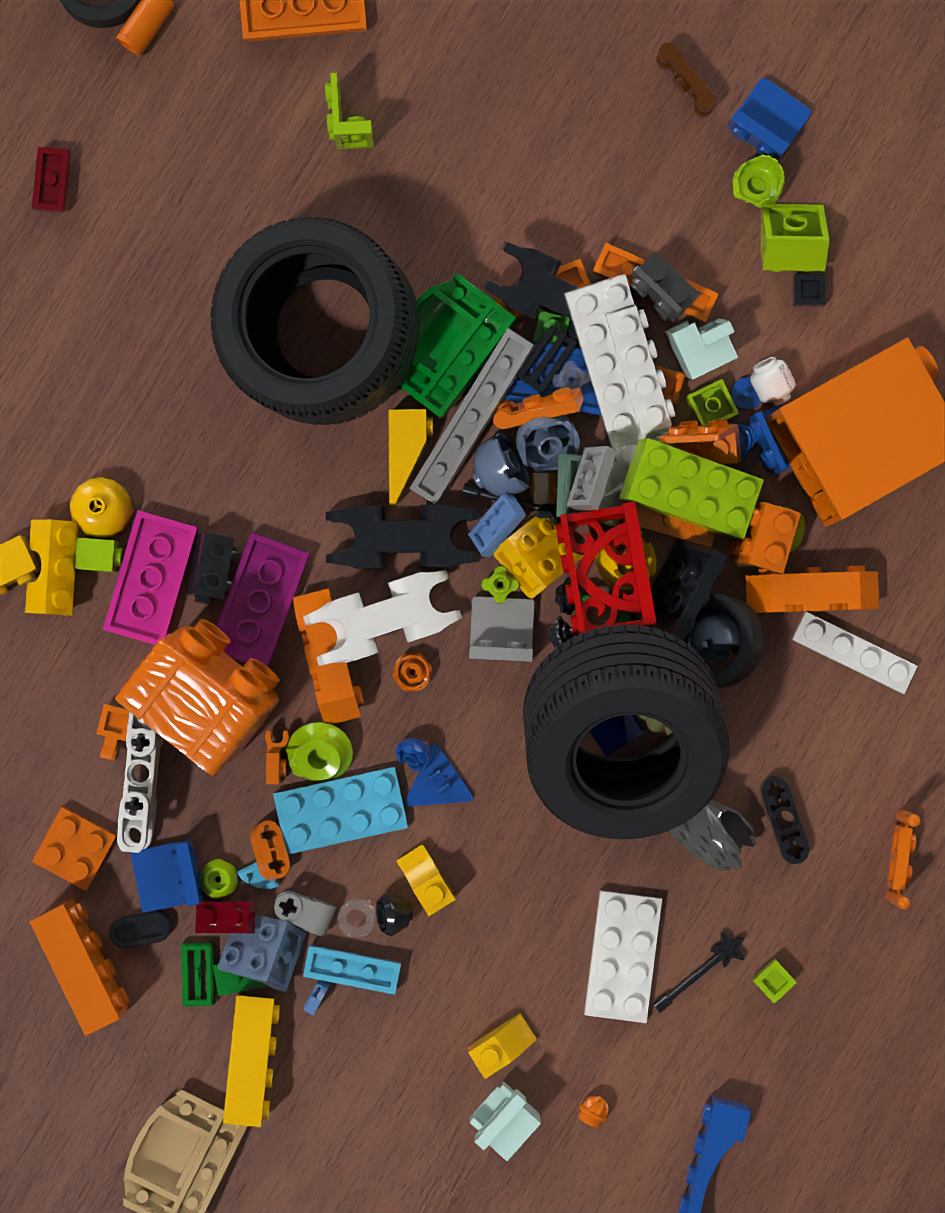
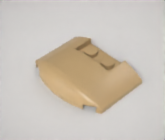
M184 1090L175 1093L177 1094L176 1096L158 1107L150 1116L133 1144L124 1172L123 1181H125L126 1198H123V1206L137 1213H205L247 1126L223 1124L224 1110Z

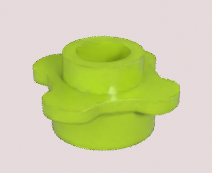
M503 566L496 567L494 574L482 581V589L489 591L494 597V601L499 604L504 603L506 597L512 591H517L519 588L518 580L512 579ZM502 582L503 587L499 588L497 584Z

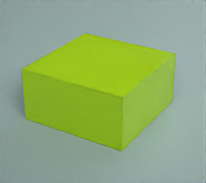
M723 379L685 397L699 426L709 425L708 422L712 420H729L739 414Z

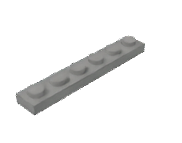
M507 328L412 483L411 490L434 505L439 504L536 345Z

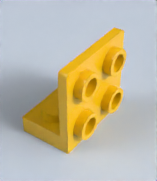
M535 516L502 542L493 555L506 568L511 578L518 580L520 589L528 599H532L563 574L560 555L566 554L565 543L558 544L556 527L549 518H538ZM573 552L574 564H576L583 557V555Z

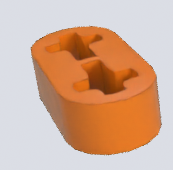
M270 820L255 825L251 830L250 840L261 876L269 881L286 876L290 869V861L280 827ZM264 831L270 832L272 838H269L268 841L267 839H261L260 833ZM279 862L280 868L275 871V869H270L268 864Z

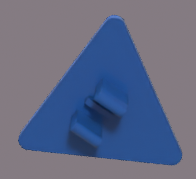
M432 744L430 747L432 754L431 765L424 771L420 769L405 800V804L407 806H421L472 801V793L437 744Z

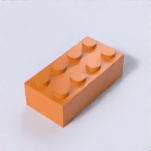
M75 898L29 922L84 1035L87 1036L119 1020L129 1010L127 1005L130 1004V1000L123 987L118 988L114 980V976H116L115 968L109 959H104L100 951L102 942L95 930L91 932L86 922L89 917L84 905L81 902L77 904Z

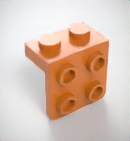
M756 502L744 540L733 539L730 547V554L733 555L732 562L749 564L783 574L801 513L767 502Z

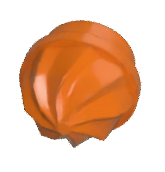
M601 1096L587 1097L578 1107L580 1109L578 1118L594 1128L599 1129L602 1123L608 1120L609 1107Z

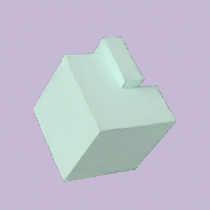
M718 318L699 328L696 327L695 323L689 325L688 321H685L664 331L685 377L695 379L738 358L728 336L734 333V329L728 320Z
M503 1080L469 1117V1123L478 1130L474 1135L475 1143L483 1150L488 1146L492 1147L506 1161L513 1156L541 1124L540 1113L526 1102V1097L518 1089L513 1090Z

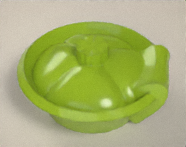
M321 722L310 723L296 730L291 736L288 745L284 748L292 773L316 782L330 781L341 776L350 766L353 756L352 745L346 734L331 724Z

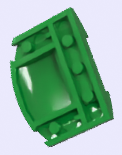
M458 273L452 275L454 279L444 282L439 286L435 284L416 300L419 310L417 313L420 318V325H418L420 327V336L417 338L419 340L418 348L415 351L416 356L414 362L411 363L408 375H405L402 384L398 385L441 419L462 398V393L489 359L507 328L511 330L517 319Z

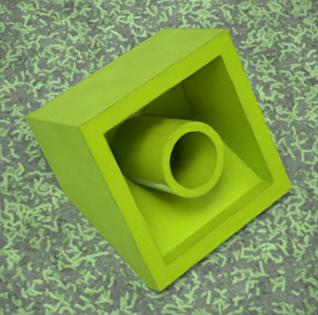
M774 204L771 207H761L760 253L763 270L774 272L803 271L808 273L825 271L830 239L824 205Z

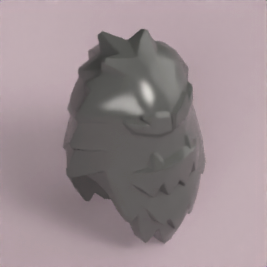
M711 800L692 819L668 831L679 844L685 847L689 854L695 855L705 864L721 871L742 867V861L739 857L742 845L750 847L756 845L752 835L754 830L749 822L742 817V814L714 800Z

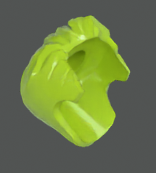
M760 155L742 163L733 177V195L735 198L741 199L746 203H753L758 208L773 206L781 196L785 186L783 168L778 164V160L770 155Z

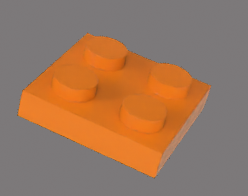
M62 806L32 862L88 891L114 844L117 834Z

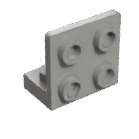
M609 446L587 447L584 449L568 499V507L578 512H586L622 506L623 503H626V501L620 500L619 496L629 468L614 461L617 453L616 450ZM621 519L600 523L613 528L619 525Z
M473 597L469 659L532 662L534 600L506 598L504 603L499 604L494 601V597Z

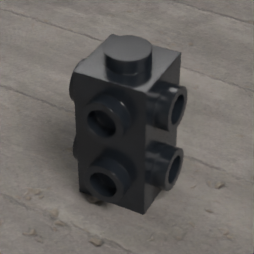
M207 532L197 534L186 595L195 597L194 602L213 605V601L224 600V595H228L231 587V577H228L229 567L234 564L237 554V548L233 546L235 538Z

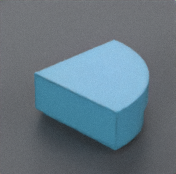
M257 862L237 872L244 882L256 888L272 889L280 885L278 880L269 881L261 876Z

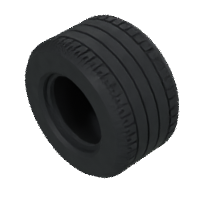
M298 217L288 219V221L277 222L275 225L272 224L264 228L263 231L252 235L251 239L248 238L242 244V247H239L233 253L234 256L226 263V267L222 270L219 276L220 279L217 281L214 289L215 294H213L211 302L213 306L210 313L212 320H210L211 331L213 332V344L216 345L215 350L219 361L226 370L227 375L243 393L262 406L288 419L312 425H330L331 423L334 425L344 421L355 420L356 417L360 418L368 414V411L372 412L379 407V404L382 405L389 399L390 395L392 396L396 392L398 385H401L404 381V376L408 375L411 363L414 362L416 356L415 351H417L419 343L417 338L420 336V327L418 326L420 325V318L417 313L419 310L415 300L416 297L407 277L404 276L400 267L377 242L361 230L338 220L326 219L324 217H301V219ZM319 280L339 281L357 290L369 306V324L366 336L357 353L340 369L317 378L307 376L293 368L280 350L277 340V322L280 311L287 299L300 287Z
M618 624V626L612 625L608 627L607 625L604 628L598 627L599 629L594 628L592 631L588 630L586 633H580L579 636H573V638L563 642L562 645H559L552 653L547 655L534 672L525 693L523 724L529 778L536 794L544 806L563 823L585 834L601 838L630 840L651 837L686 823L687 820L692 819L698 812H701L715 796L723 782L729 762V737L719 690L712 671L704 659L689 644L677 636H673L671 633L661 631V629L649 628L648 626L642 627V625L635 626V624H631V626L629 624ZM622 715L646 716L661 722L673 732L665 742L655 749L629 758L601 757L579 747L584 736L593 727L607 719Z

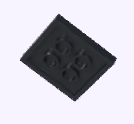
M680 539L676 540L651 588L657 629L671 633L683 641L685 640L686 636L692 632L695 626L694 620L700 609L708 602L709 592L715 580L723 573L724 563L727 559L726 555Z

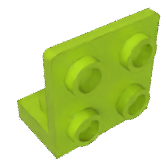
M330 73L331 82L325 83L328 110L332 109V114H327V129L330 140H335L337 149L373 148L374 135L371 120L365 121L364 117L354 116L348 117L346 122H342L337 73Z

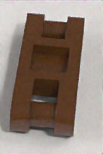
M662 44L656 58L658 66L671 71L675 76L673 82L682 93L687 92L695 102L694 111L698 116H709L716 103L715 96L674 44Z

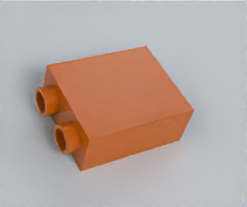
M908 337L786 404L765 418L771 433L824 527L847 518L945 462V402L933 382L939 378L938 366L931 353L925 347L918 346L914 349Z

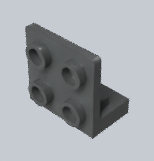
M656 251L640 267L636 266L629 277V281L632 283L630 288L641 299L647 297L654 304L652 308L654 312L664 321L669 318L674 323L700 296V293Z

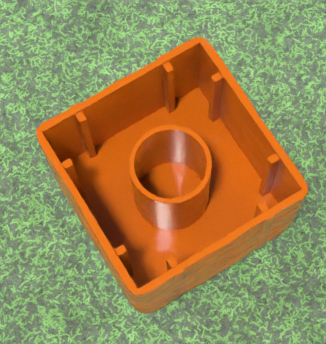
M200 619L194 628L183 626L159 639L115 696V700L208 774L215 776L240 754L269 714L275 709L279 703V696L273 689L280 682V679L269 667L254 658H250L244 666L239 664L224 652L231 642L229 637L211 622Z

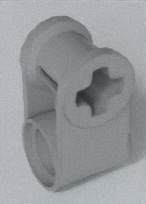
M288 890L278 895L275 900L274 910L281 920L299 926L313 934L325 937L336 906L320 899L307 897ZM288 898H292L294 900L293 905L298 908L296 910L291 909L289 914L284 913V906L280 905V902H287Z

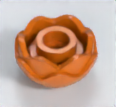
M409 653L400 656L393 668L395 682L401 689L408 692L424 689L432 676L430 663L419 653ZM411 669L415 670L416 673L414 675L409 673Z

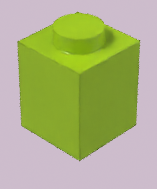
M77 538L74 569L117 573V566H121L123 561V548H119L118 541Z

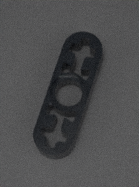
M767 777L760 785V795L780 855L791 864H800L807 859L809 846L789 785L780 777ZM774 782L777 786H782L783 790L778 792L781 802L788 801V806L782 805L771 810L770 805H777L773 795H767L766 790L771 788L770 783ZM782 811L790 812L793 817L792 825L786 829H781L776 824V816ZM797 829L798 835H792L796 845H802V849L798 851L799 856L794 858L792 854L786 853V850L790 848L788 838L785 837L781 840L780 835L791 834Z

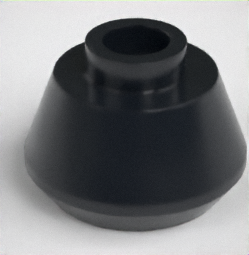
M382 894L376 902V918L381 932L388 936H394L407 928L409 921L413 920L411 903L406 902L400 896Z

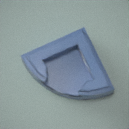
M317 981L304 1005V1011L314 1016L330 985L329 982Z

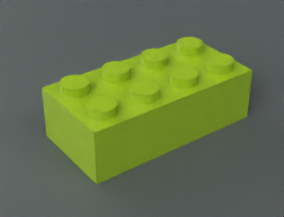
M644 438L638 439L619 499L626 502L635 501L637 506L731 539L744 540L764 480L658 441Z

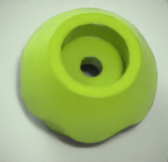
M215 859L203 866L199 875L202 891L206 895L217 899L225 898L233 893L238 885L236 868L222 859ZM217 876L221 878L220 882L215 880Z

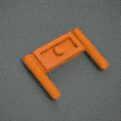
M899 810L896 813L899 825H894L887 887L891 888V890L886 893V899L900 909H907L910 906V900L900 894V890L905 891L906 884L911 882L912 865H908L909 855L914 853L916 847V835L912 834L913 828L908 827V825L917 827L921 820L916 814Z

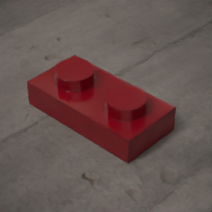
M38 147L32 209L34 211L65 213L71 156L69 149Z
M201 902L197 904L195 933L255 934V902Z

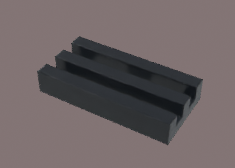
M551 324L525 362L517 378L542 394L577 344V341L573 338L571 339L567 334L559 331L557 327ZM551 336H556V341L531 377H527L525 375ZM565 342L567 347L539 385L535 382L561 343Z

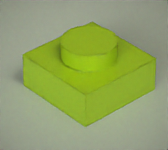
M775 958L752 978L753 982L774 1004L797 983Z

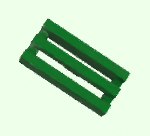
M214 942L181 944L182 1007L214 1006ZM189 950H194L195 999H190ZM201 950H206L207 999H202Z

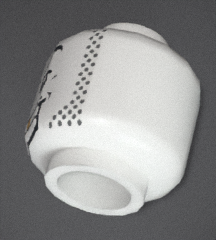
M770 357L753 367L754 372L750 376V381L761 402H773L776 406L785 403L791 398L790 393L796 387V381L784 360H776L775 357Z

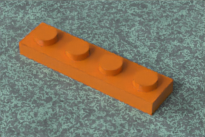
M605 243L592 273L606 279L625 274L630 288L632 283L629 281L632 270L636 266L640 267L646 260L609 243ZM685 279L700 293V296L682 314L705 324L719 294Z

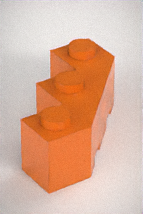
M846 566V572L821 573V567L802 568V573L777 574L770 570L758 569V575L746 576V601L755 613L879 609L878 571H865V566Z
M329 588L293 597V603L323 722L335 724L361 717L359 704L364 703L360 685L354 686L348 663H331L322 666L318 664L316 657L331 651L336 645L337 633L335 629L325 622L305 625L303 616L316 611L328 602L334 601L332 600Z

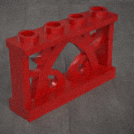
M635 501L623 503L622 506L568 515L561 514V524L555 525L558 544L565 543L566 554L560 555L563 574L570 573L571 585H565L568 604L575 603L576 615L570 616L573 635L586 633V631H592L594 628L599 629L598 627L604 628L607 625L608 627L612 625L618 626V624H629V626L635 624V626L642 625V627L648 626L649 628L654 627L657 629ZM625 519L624 523L611 528L605 533L599 522ZM587 525L597 532L599 538L594 542L591 535L582 533L586 537V542L584 544H577L573 534L579 526ZM614 542L616 549L618 545L623 544L627 547V551L623 555H617L611 549L610 544ZM603 550L617 564L624 566L633 565L632 572L626 573L618 579L613 588L612 595L601 590L587 577L591 565ZM573 552L583 555L576 570ZM625 584L631 585L634 588L633 594L627 595L623 592V599H620L619 592L621 587ZM578 585L590 596L582 604ZM605 606L611 609L610 618L601 626L592 625L587 620L586 615L590 608L598 610L599 613L596 618L604 614ZM618 611L641 615L642 617L641 620L615 624Z

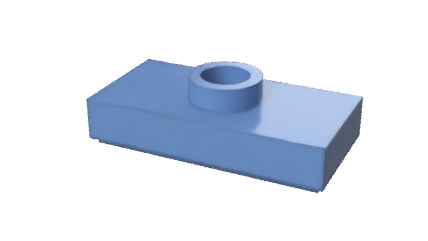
M504 492L468 535L481 556L490 558L499 548L500 544L505 541L525 518L526 514L514 495Z

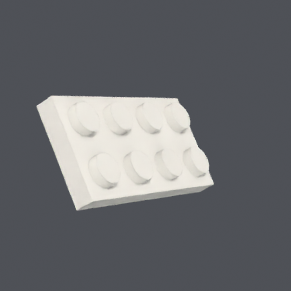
M605 890L599 891L584 1015L647 1023L662 898Z

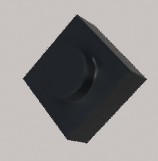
M826 274L793 275V307H824L826 305Z

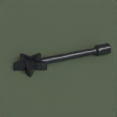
M464 483L462 495L473 498L482 497L494 501L499 499V496L482 490L479 486ZM516 498L522 508L537 511L536 517L549 518L553 525H557L558 519H561L556 517L557 505H530L529 501Z
M721 931V944L710 948L711 952L717 954L671 992L663 994L652 1003L659 1013L669 1007L673 999L721 960L724 967H727L732 958L744 960L745 957L738 950L744 938L739 936L730 940L725 932Z

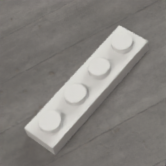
M808 612L803 613L791 640L901 694H905L918 667Z

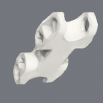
M447 571L420 572L389 582L388 585L393 598L366 607L363 606L358 592L328 602L316 611L303 616L305 625L325 622L330 624L337 633L335 647L331 651L316 657L319 666L331 663H348L376 654L378 649L374 637L401 628L404 630L407 642H411L438 633L448 625L462 619L460 610L441 613L436 611L430 603V590L437 583L449 579Z
M130 711L126 736V770L123 798L119 807L117 843L121 851L140 853L153 840L157 808L156 787L160 748L162 747L163 738ZM145 736V739H149L150 744L145 746L144 743H140L141 737ZM138 764L145 765L149 770V777L146 781H140L134 775L135 767ZM136 799H139V802H143L142 809H139V805L134 804ZM131 828H136L140 831L141 840L139 843L132 840L130 836Z

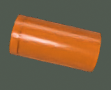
M140 0L115 39L123 47L141 57L176 6L172 0Z

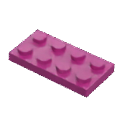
M137 510L103 630L154 645L159 639L168 635L198 527Z

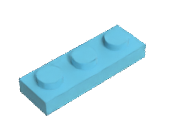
M310 944L303 977L395 995L401 962Z

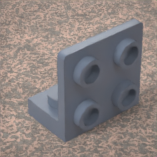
M255 914V934H229L218 969L222 972L261 981L276 990L286 992L306 932L289 922Z

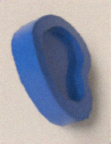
M741 378L732 387L730 396L736 408L753 410L761 403L750 378Z

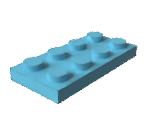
M395 767L273 793L279 824L288 854L408 828Z

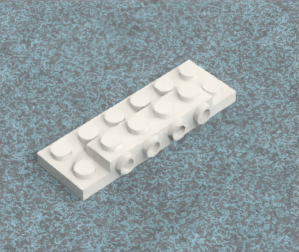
M621 274L566 292L564 295L611 448L617 451L615 461L629 468L638 439L649 438L660 442L659 437L669 432L668 428L672 426L670 418L675 417V412L671 400H664L661 389L666 387V381L662 370H655L652 359L658 356L653 340L647 341L643 330L649 327L643 309L637 310L626 275ZM663 443L677 448L676 443Z

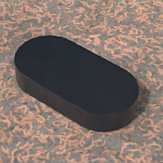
M160 910L122 916L110 926L109 936L113 944L119 948H131L158 943L170 935L172 921L168 914Z

